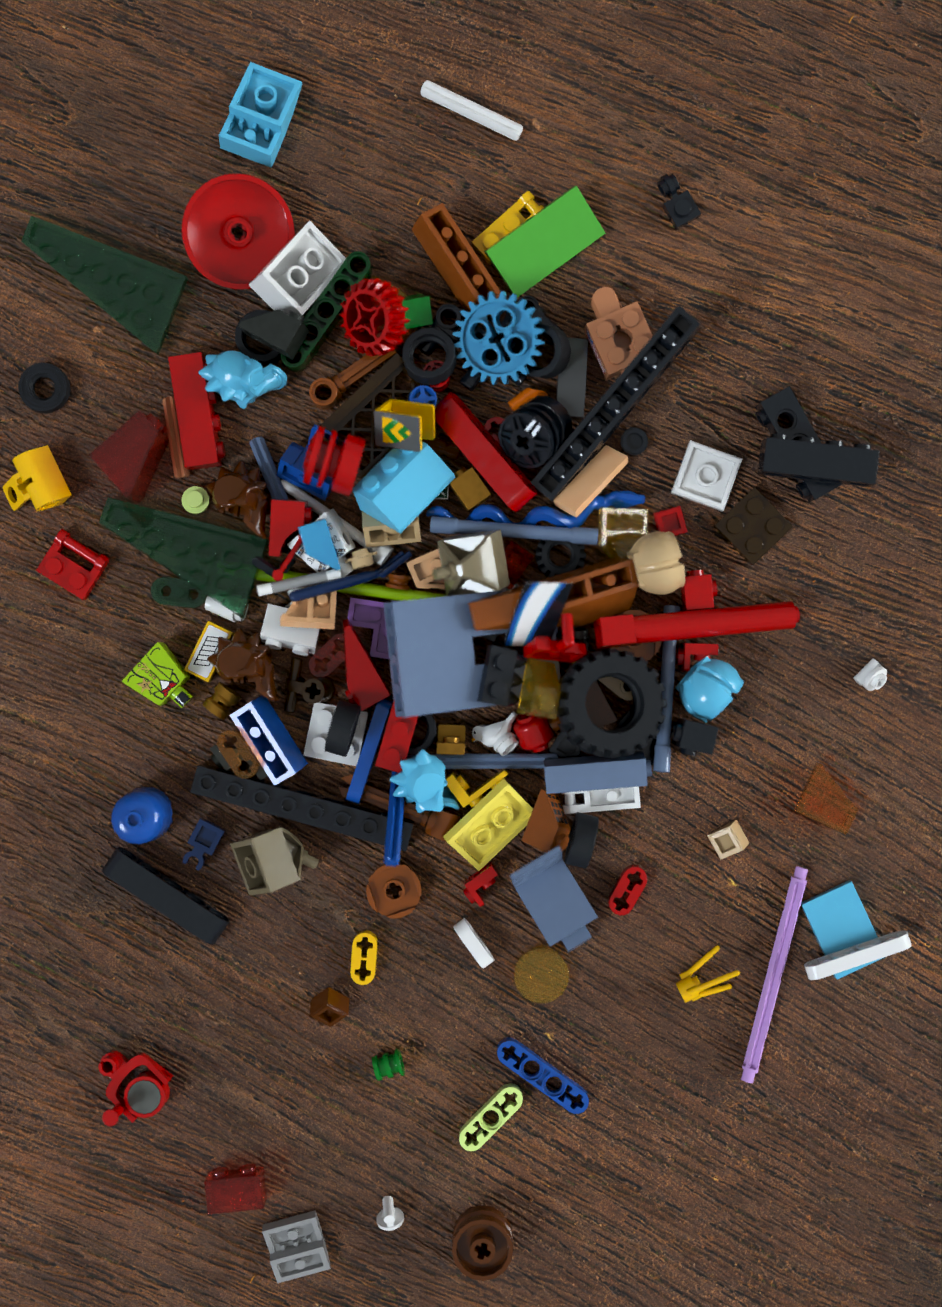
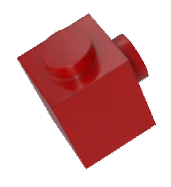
M703 570L687 571L685 585L681 587L683 611L714 608L713 597H717L716 580H712L711 574L704 575Z

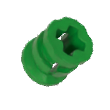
M398 1048L395 1049L394 1054L387 1052L382 1054L383 1057H372V1065L378 1081L383 1080L385 1076L392 1078L396 1073H399L401 1076L405 1075L403 1059Z

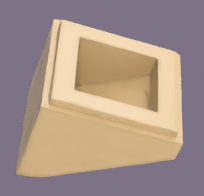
M737 820L708 834V838L720 860L743 851L749 844Z

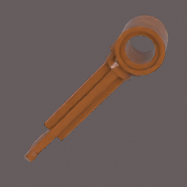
M414 328L407 329L409 332L402 335L404 342L398 344L397 348L404 344L406 339L415 332ZM394 350L382 356L365 355L338 375L335 374L331 378L327 376L326 378L316 379L309 388L311 400L321 410L333 409L339 399L343 397L341 393L347 391L348 387L387 361L397 352ZM328 388L332 391L330 398L324 401L317 398L319 390Z
M354 774L345 776L342 779L350 785ZM366 784L365 793H363L361 800L388 811L389 793ZM339 787L342 797L346 798L349 788ZM406 800L404 801L403 817L426 827L425 833L442 841H446L443 836L459 822L461 817L457 813L445 808L441 812L429 810L418 813L416 811V804H408Z

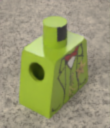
M157 642L122 680L124 684L159 706L165 705L172 699L183 708L193 698L182 687L190 678V675L184 671V667L164 642Z

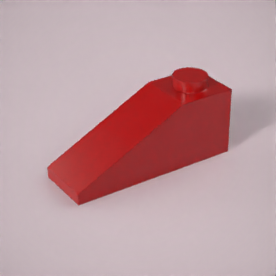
M347 618L343 621L345 672L348 688L345 694L350 703L360 705L361 711L390 696V692Z

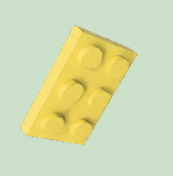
M503 779L443 837L448 844L480 871L527 826L533 807Z

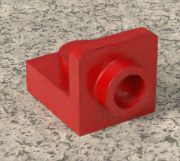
M681 643V649L676 651V664L681 665V671H690V654L694 655V660H701L706 656L710 658V655H718L719 644Z
M492 862L464 880L466 887L463 890L464 894L472 904L477 902L479 907L483 906L485 902L477 889L480 887L483 890L487 889L496 882L495 877L498 876V871Z

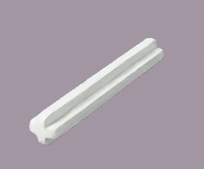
M429 80L423 83L421 88V95L514 141L520 138L523 131L522 125Z

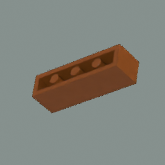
M441 203L421 214L411 230L463 309L470 312L471 308L468 302L472 301L478 305V296L483 295L488 300L489 292L491 291L495 293L498 299L501 291L444 204Z

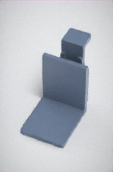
M557 846L510 875L512 885L550 947L562 941L569 953L592 938L585 925L597 919L598 916L563 861L560 846Z

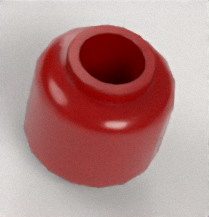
M528 710L516 717L513 731L520 747L524 750H533L534 753L545 750L553 738V730L546 715L536 710Z

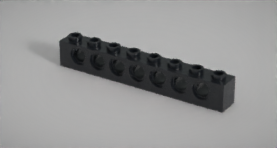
M678 305L532 480L531 484L548 499L554 501L563 489L582 471L703 327L702 324Z
M205 763L197 766L190 793L385 846L388 813L282 784L274 786L271 781L264 779L260 781L259 778H253L252 776L231 770L226 771L223 768L220 769ZM403 818L401 850L403 851L407 850L414 826V821Z

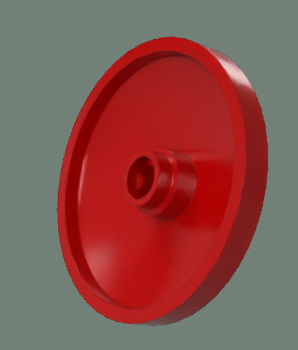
M226 174L213 178L203 184L189 200L182 219L183 245L194 267L208 280L230 289H250L249 284L295 236L293 218L282 196L265 181L246 174ZM240 227L242 229V236L240 238H236L232 234L233 228Z

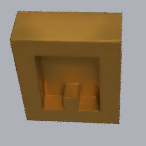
M440 724L438 726L437 754L465 755L466 727L464 725Z

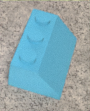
M422 441V450L419 452L392 448L352 488V491L361 511L401 534L453 481L455 474L432 448Z

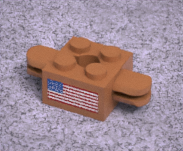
M602 287L595 291L591 299V306L597 319L586 323L584 333L607 381L620 375L653 335L638 301L622 308L615 291L609 287Z

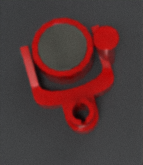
M112 1050L102 1057L98 1069L102 1075L109 1076L112 1079L107 1086L106 1096L115 1104L112 1109L106 1110L102 1115L105 1125L114 1126L122 1114L132 1123L138 1117H152L165 1106L170 1094L168 1082L174 1076L149 1055L142 1052L128 1060L119 1051ZM138 1066H147L151 1071L142 1072L133 1078L124 1091V1099L120 1097L119 1089L126 1076Z

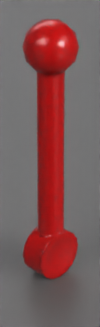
M298 534L299 539L280 568L272 573L275 581L283 579V572L302 544L300 534Z

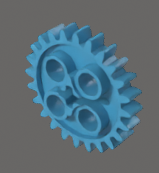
M492 291L489 292L488 300L483 295H479L478 305L472 301L468 302L471 308L470 312L461 310L465 320L455 322L461 327V331L453 332L454 336L460 337V342L455 343L454 346L462 349V352L456 357L457 359L466 358L467 361L463 364V369L472 366L471 376L475 377L481 373V382H486L489 376H491L492 385L498 383L499 377H501L503 384H508L509 376L514 381H518L519 371L524 375H528L529 371L526 366L537 365L532 357L534 355L542 356V353L536 349L537 345L545 344V341L538 339V335L545 332V330L536 328V324L542 319L531 317L536 309L531 307L526 310V299L521 300L517 304L516 294H512L509 300H507V295L504 291L500 292L498 299ZM504 311H508L512 315V322L508 327H503L499 320L500 315ZM489 314L493 318V323L497 333L504 334V338L501 339V343L507 354H509V362L505 360V355L501 344L494 343L493 339L496 338L497 335L495 330L493 329V326L487 318ZM479 323L484 324L487 330L485 337L482 339H478L474 332L476 325ZM516 337L522 339L524 344L523 350L518 354L511 349V342ZM490 349L495 350L498 354V361L494 365H490L486 361V354Z

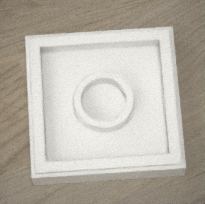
M690 440L671 494L719 511H724L742 458Z

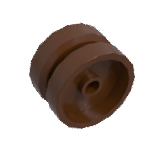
M485 1205L470 1207L460 1214L453 1228L452 1255L454 1263L461 1273L471 1279L485 1281L495 1279L505 1272L511 1263L513 1255L512 1230L510 1222L505 1215L496 1208Z

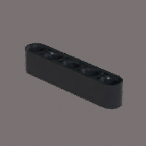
M122 847L115 849L102 869V873L109 879L208 944L215 945L230 922L223 913Z

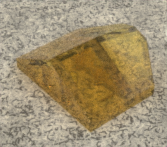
M599 508V547L609 559L614 557L627 558L626 552L631 550L637 540L648 534V509Z

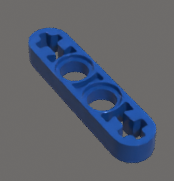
M383 699L377 702L347 793L346 800L357 804L361 801L384 731V725L393 703L391 700Z
M507 1037L499 1042L497 1056L502 1064L569 1112L580 1114L587 1109L589 1098L583 1087L518 1040ZM514 1046V1053L521 1058L519 1066L515 1065L517 1058L513 1055L504 1056V1047L510 1048ZM532 1060L539 1064L537 1073L528 1074L524 1071V1065L527 1061ZM550 1077H558L562 1081V1085L558 1090L547 1088L546 1082ZM567 1085L570 1086L568 1092L576 1097L578 1094H581V1104L576 1102L574 1105H571L570 1096L564 1093Z

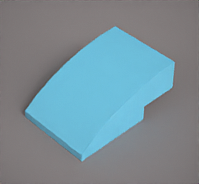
M250 62L229 105V115L219 134L220 148L272 168L293 116L302 82Z

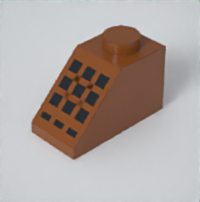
M541 789L521 841L546 853L557 846H560L561 850L564 851L569 843L568 835L571 828L563 811L562 803L558 793L547 794L546 790Z

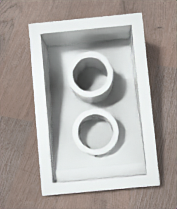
M308 221L251 281L249 286L274 311L279 309L286 314L292 311L302 316L321 295L346 258L311 221Z

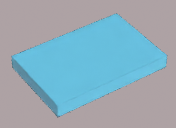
M850 880L801 902V907L824 956L878 938L858 893ZM878 960L834 974V977L838 980Z

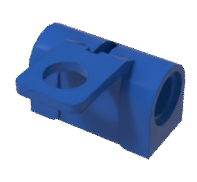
M314 425L306 447L295 442L289 445L280 459L276 476L326 501L332 491V478L326 477L324 484L319 488L317 483L320 474L313 473L310 485L303 483V464L310 439L319 427ZM325 429L324 437L330 441L332 432Z

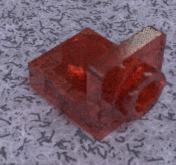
M511 540L504 550L510 585L506 586L508 589L514 587L534 557L533 554Z

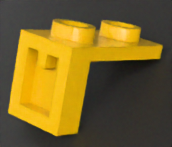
M502 769L470 794L467 792L470 786L461 774L456 777L452 772L445 780H447L448 788L463 808L468 804L472 808L484 798L482 794L489 788L493 789L500 781L505 779L504 777L508 775V772Z

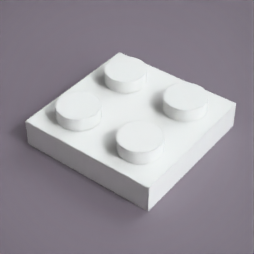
M322 702L314 703L303 756L356 766L362 749L369 712L360 711L349 752L346 757L325 751V743L336 705Z

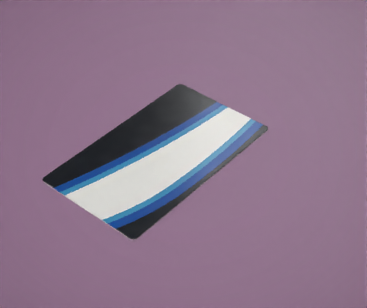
M526 582L502 645L525 646L537 636H548L551 640L573 584Z

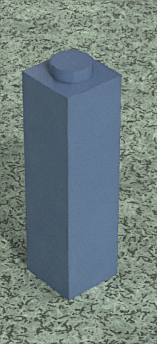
M635 752L629 756H619V758L582 756L543 760L547 794L648 786L647 777H652L651 761L646 760L643 752Z

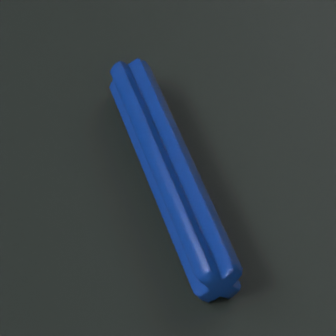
M392 771L391 777L397 774L398 772ZM391 782L384 864L396 867L400 860L405 797L393 796L394 791L399 785Z

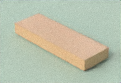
M605 445L554 499L555 506L577 518L628 464V456Z

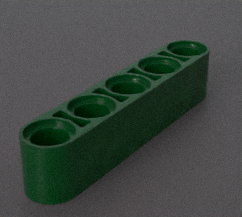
M356 251L345 259L304 317L303 324L308 330L314 329L318 331V335L312 341L304 339L298 350L302 354V358L298 363H289L288 357L281 354L282 362L288 370L292 372L303 371L342 318L339 314L344 312V308L340 303L347 300L345 295L336 294L337 287L346 284L350 287L349 291H351L352 285L359 283L363 279H370L372 267L369 257L365 253ZM357 262L366 264L365 270L360 273L353 272L352 266ZM325 307L334 309L333 315L329 318H322L320 316L321 310Z

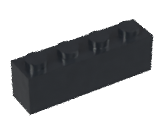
M770 434V437H766L761 441L758 474L871 487L876 484L880 450H872L869 444L858 443L854 444V447L843 446L842 441L827 440L826 444L815 443V438L798 437V441L787 440V435Z

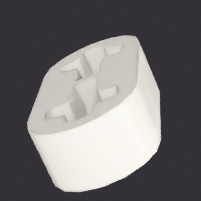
M465 918L453 926L459 938L483 969L495 961L489 949Z

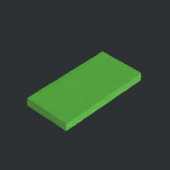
M573 186L484 252L510 292L516 294L518 298L603 236L605 231L578 187Z

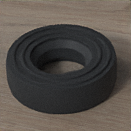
M33 364L20 377L18 384L20 397L26 406L36 412L52 413L58 411L69 399V380L66 374L53 364ZM41 378H50L55 385L54 393L46 399L39 398L34 391L36 382Z

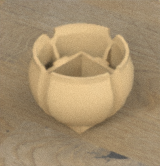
M656 531L648 533L637 540L629 552H626L627 558L633 559L638 587L652 594L664 595L684 587V565L678 562L682 555L678 542L672 532Z

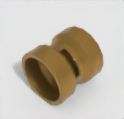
M219 682L214 688V694L206 698L203 706L218 718L225 720L230 714L229 709L232 705H237L241 697L230 687Z

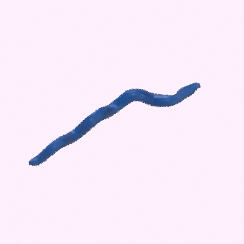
M612 491L601 496L597 495L577 518L548 506H538L530 510L525 518L517 523L511 521L499 507L484 504L474 508L465 520L482 521L484 518H491L499 523L536 525L539 521L543 520L556 527H580L593 510H602L609 506L625 509L643 504L645 502V495L637 494L633 491ZM432 506L426 512L427 517L456 518L441 506Z

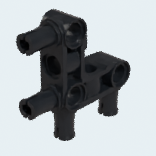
M523 296L517 300L516 303L518 304L521 300L526 299V306L536 309L531 317L541 318L540 324L555 326L564 332L563 329L545 316V310L539 306L535 298ZM442 305L433 318V324L430 327L444 331L454 344L460 342V337L454 336L453 332L461 331V327L456 323L445 325L441 319L445 314H453L457 319L456 321H464L465 317L461 314V309L455 305ZM508 311L506 312L505 319L501 322L503 327H508L512 322V315ZM477 325L474 330L478 339L484 338L487 332ZM495 330L497 337L494 338L493 341L494 343L501 344L505 355V360L509 362V354H507L501 343V339L504 338V334L497 333V331ZM543 335L554 344L553 339L549 335ZM519 337L514 338L511 342V349L513 351ZM434 342L424 343L418 349L429 357L439 344ZM486 358V361L488 362V364L494 365L498 361V358L496 360H488ZM472 366L460 380V383L471 392L481 381V373L475 377L471 376ZM519 371L518 381H514L511 376H509V379L520 387L528 375H524Z

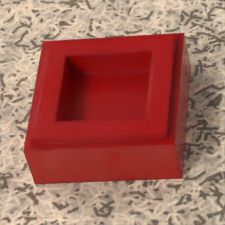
M680 506L653 513L657 531H669L674 536L688 532Z

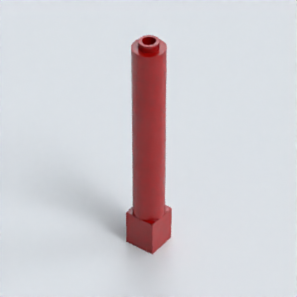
M792 601L638 616H633L632 614L600 617L594 621L597 649L641 643L793 629L800 620V612Z

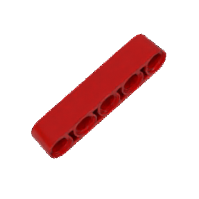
M449 392L435 406V421L510 509L518 512L538 493L536 487L531 484L527 476L505 455L499 443L456 394Z

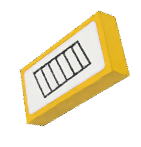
M207 621L184 671L210 682L216 668L208 662L207 658L218 651L219 637L231 640L234 633L211 621Z

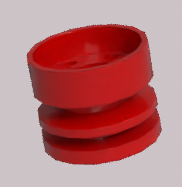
M319 425L318 430L310 439L303 464V483L310 485L313 473L320 474L317 487L321 488L326 477L332 478L331 489L333 492L350 496L366 439L347 434L343 444L339 445L336 444L337 430H332L330 441L322 440L326 427Z

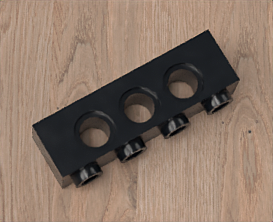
M790 386L756 406L757 412L755 414L761 426L767 427L770 434L787 435V440H798V437L815 438V443H821ZM778 416L787 417L789 420L788 429L781 428L778 425ZM796 479L798 482L796 485L798 493L803 499L806 498L808 502L814 501L842 485Z

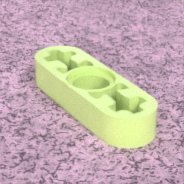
M512 1083L503 1085L462 1126L459 1132V1142L465 1150L476 1151L481 1148L521 1107L523 1096L521 1089L517 1085ZM507 1092L510 1095L516 1093V1102L508 1101L504 1105V1110L507 1112L503 1113L500 1106L505 1102V1093ZM493 1110L499 1115L498 1121L494 1124L486 1123L483 1120V1115L486 1111ZM478 1121L482 1128L476 1134L477 1141L475 1142L472 1139L469 1142L466 1141V1133L473 1134L478 1129V1124L475 1123Z

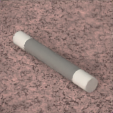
M331 569L256 585L258 596L339 579L341 578L340 569Z

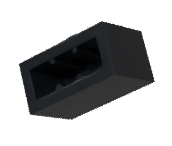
M678 717L677 723L673 722L671 726L672 744L681 748L680 753L696 756L697 752L713 755L719 727Z

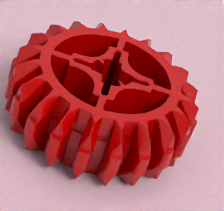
M379 278L363 279L359 283L352 285L351 291L344 293L347 301L340 303L344 308V312L339 314V316L343 317L344 321L340 327L346 329L344 338L351 339L350 346L357 347L358 353H366L369 356L386 355L397 349V345L404 342L402 335L409 332L404 327L405 323L410 321L405 317V312L409 308L403 307L402 303L405 297L398 296L399 288L391 287V282L382 281Z

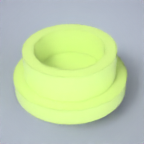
M190 487L182 495V505L189 513L200 514L209 506V495L201 487Z

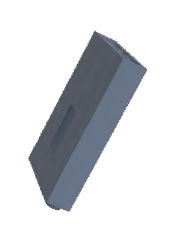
M504 591L383 603L396 717H411L495 706L477 701L484 664L475 665L472 637L507 633L508 629L474 630L468 602ZM556 627L551 640H556L558 627ZM524 658L527 664L514 669V672L521 677L523 683L512 687L510 691L516 694L520 700L519 702L554 698L555 692L559 690L560 685L558 682L562 676L559 669L560 661Z

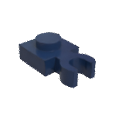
M201 817L187 842L194 846V848L185 854L183 863H188L190 857L195 856L199 861L196 870L199 871L206 862L204 854L207 853L211 856L214 854L226 830Z

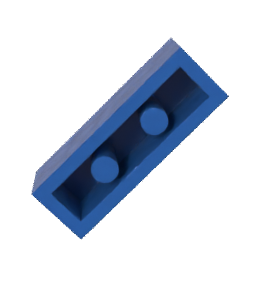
M261 695L230 715L274 786L296 774L308 764L266 697Z

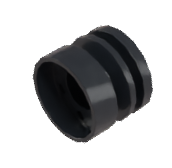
M536 396L508 415L501 423L498 433L500 446L513 463L523 468H536L549 460L572 434V421L566 408L559 401L548 396Z

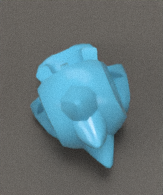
M233 350L221 352L220 354H207L205 356L207 366L198 372L200 376L208 380L205 387L207 392H218L223 401H236L242 409H246L249 403L255 402L257 397L272 390H279L287 384V375L279 367L270 364L262 368L260 362L250 359L240 351Z
M424 749L420 750L412 758L401 760L402 771L390 777L391 782L399 785L394 791L393 796L405 797L408 804L416 802V811L418 813L429 810L441 812L443 808L460 809L457 798L447 786L444 763L435 755L428 754Z

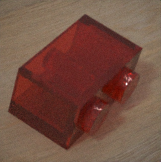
M246 1164L240 1166L239 1169L228 1170V1167H218L209 1172L204 1181L208 1215L263 1209L267 1200L264 1166L256 1167L255 1164Z

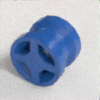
M421 385L415 387L410 392L408 401L436 406L437 395L431 387Z

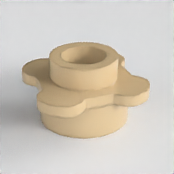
M367 548L351 553L352 558L345 560V563L351 562L353 570L375 564L372 556L377 555V552L368 553Z

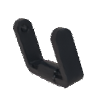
M286 542L284 552L289 554L291 549L287 545L288 542ZM297 554L294 555L283 573H287L296 563ZM255 556L252 559L254 566L271 577L272 573L278 570L284 562L283 560L278 568H276L259 556Z

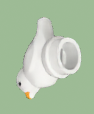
M513 711L507 719L489 725H476L472 730V742L481 741L483 745L493 747L501 756L509 754L519 744L516 735L511 732L512 724L517 714Z

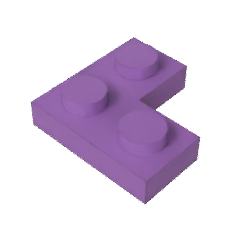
M350 597L347 618L352 626L374 629L370 656L389 659L384 602Z

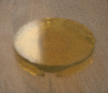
M533 948L522 954L515 965L514 980L516 987L523 997L532 1002L544 1004L554 1001L563 994L568 985L569 972L567 964L562 956L551 948Z

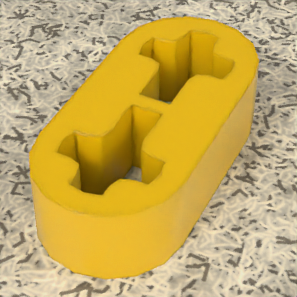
M365 930L357 933L352 944L350 973L353 981L359 985L370 983L376 973L378 940L371 931ZM363 937H367L368 942L373 943V946L368 947L367 955H362V946L358 945V942H361ZM362 960L366 961V970L371 971V973L366 974L365 978H361L360 973L356 972V970L360 969Z

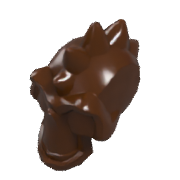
M240 461L233 472L225 467H221L218 480L206 486L212 495L214 505L223 514L227 512L234 514L235 517L244 516L243 521L245 525L256 535L266 539L267 500L271 498V494L263 491L267 484L259 480L260 468H255L248 472L244 461Z
M237 628L232 640L219 637L218 651L207 658L208 662L217 669L218 675L226 683H232V681L239 682V680L241 684L245 683V680L255 682L256 690L260 695L271 701H279L274 681L273 655L268 653L269 646L261 645L259 632L247 638L243 630Z

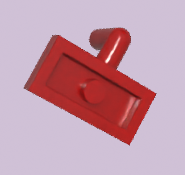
M571 613L561 615L563 639L557 641L550 640L548 636H537L533 638V641L523 646V658L573 663L587 655L586 644L575 643L573 615Z

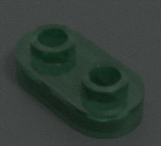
M161 577L156 579L151 586L152 598L157 603L163 605L198 608L205 603L208 596L206 587L201 582L194 580ZM165 586H169L171 589L169 596H164L162 593ZM193 589L198 591V597L195 600L190 598V592Z

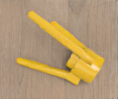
M718 945L706 953L687 971L679 974L682 980L676 982V985L685 1003L731 989V984L714 988L710 987L740 974L739 970H735L702 984L697 975L691 977L694 972L720 950Z

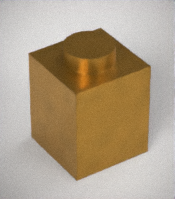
M463 467L454 473L455 478L449 485L468 513L491 498V493L473 467L468 470Z

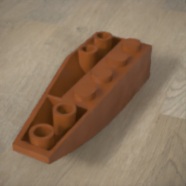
M614 557L533 582L573 584L562 614L571 613L573 615V626H583L594 622L600 617H611L631 610L638 588L633 559ZM523 586L468 602L474 630L508 629ZM561 616L556 627H562Z

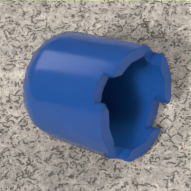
M155 787L133 789L121 797L112 810L111 822L114 831L119 838L131 844H144L160 838L168 831L173 822L171 800L164 792Z

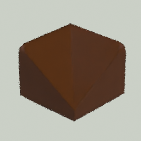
M327 987L311 999L310 1016L329 1027L349 1015V998L330 987Z

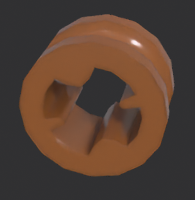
M395 572L388 575L389 581L385 583L386 587L410 590L408 581L411 580V575Z

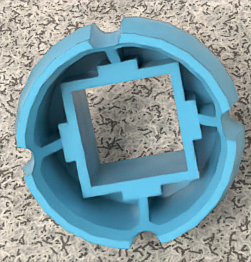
M706 656L690 668V671L686 673L675 688L679 691L682 705L686 711L693 717L707 723L708 720L714 719L733 700L731 693L737 694L743 686L744 680L741 679L737 670L730 664L722 660L710 659Z

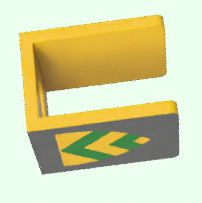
M390 398L374 410L376 446L419 452L422 450V439L433 440L435 438V406L433 404Z

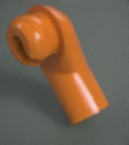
M528 387L507 403L514 412L529 399L536 396H548V394L543 390Z

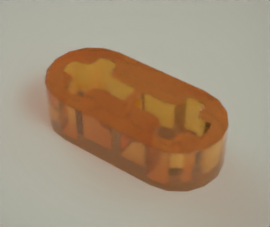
M236 730L222 732L217 739V746L233 772L242 779L253 777L259 770V761L242 734ZM226 735L230 738H237L234 745L239 751L238 753H235L232 747L226 748L224 746V743L227 741ZM240 754L245 761H252L253 765L250 766V773L247 770H240L239 767L242 765L238 757Z

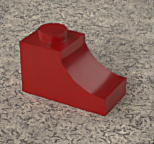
M271 500L269 556H282L287 540L298 530L297 527L312 523L313 511L312 507H308V501Z

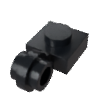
M665 174L660 177V181L657 182L658 189L663 197L669 196L671 199L664 203L662 207L675 230L699 218L701 212L689 191L686 190L679 195L676 193L680 189L676 177L673 174L669 176Z

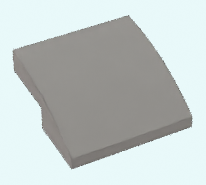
M316 1210L263 1224L262 1233L270 1252V1264L277 1283L331 1269L326 1243Z

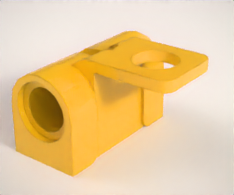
M48 445L23 452L13 458L12 461L18 473L14 474L3 485V491L13 511L19 510L28 500L32 501L37 512L62 505L72 496ZM12 488L16 493L17 501L14 499L12 495Z

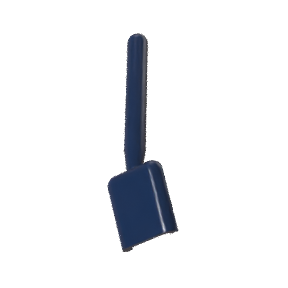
M400 551L377 570L361 572L292 591L289 598L291 601L297 602L363 584L378 577L385 578L410 559L412 554L410 551L405 554L403 551Z

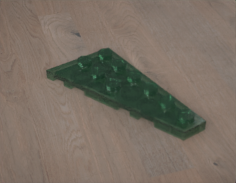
M31 216L21 242L159 355L186 286L187 276Z
M107 498L99 520L102 527L244 619L259 572V568L252 564V559L255 556L263 559L268 544L267 539L125 501Z

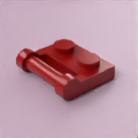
M61 529L36 571L80 599L86 600L107 567L110 558L104 554L99 555L70 537L69 532ZM64 546L94 564L92 570L89 571L62 554L61 551Z

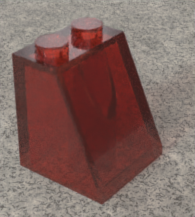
M139 410L89 456L126 498L140 503L144 499L168 445L169 439L164 433L168 429L152 413L146 415Z

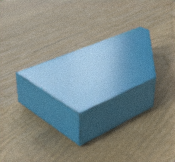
M326 519L297 527L306 555L335 570L341 569Z

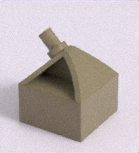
M501 529L453 535L437 541L442 567L433 569V577L435 580L444 579L446 596L500 591L510 585Z
M282 827L260 831L230 843L249 895L271 893L297 882L301 877L302 865L315 869L319 862L317 858L308 855V851L304 849L303 844L297 837Z

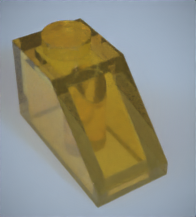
M527 658L517 713L543 719H556L561 691L555 663Z

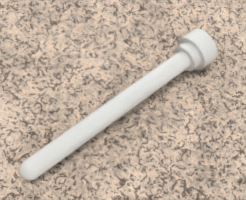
M284 479L281 480L285 492L297 500L308 501V507H312V511L319 516L330 510L299 487ZM339 516L350 537L366 548L364 534ZM387 545L368 547L367 550L370 553L377 552V555L372 556L373 560L382 566L394 548Z

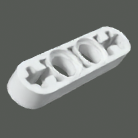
M896 931L813 959L805 963L804 967L808 979L817 980L910 948L912 944L907 931Z

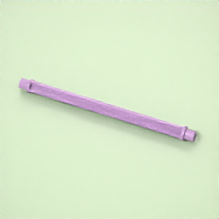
M796 866L794 876H791L784 910L780 919L745 1059L742 1064L743 1073L741 1080L747 1083H753L755 1073H758L765 1039L768 1034L782 973L784 972L798 918L799 907L801 906L807 884L806 876L808 869Z

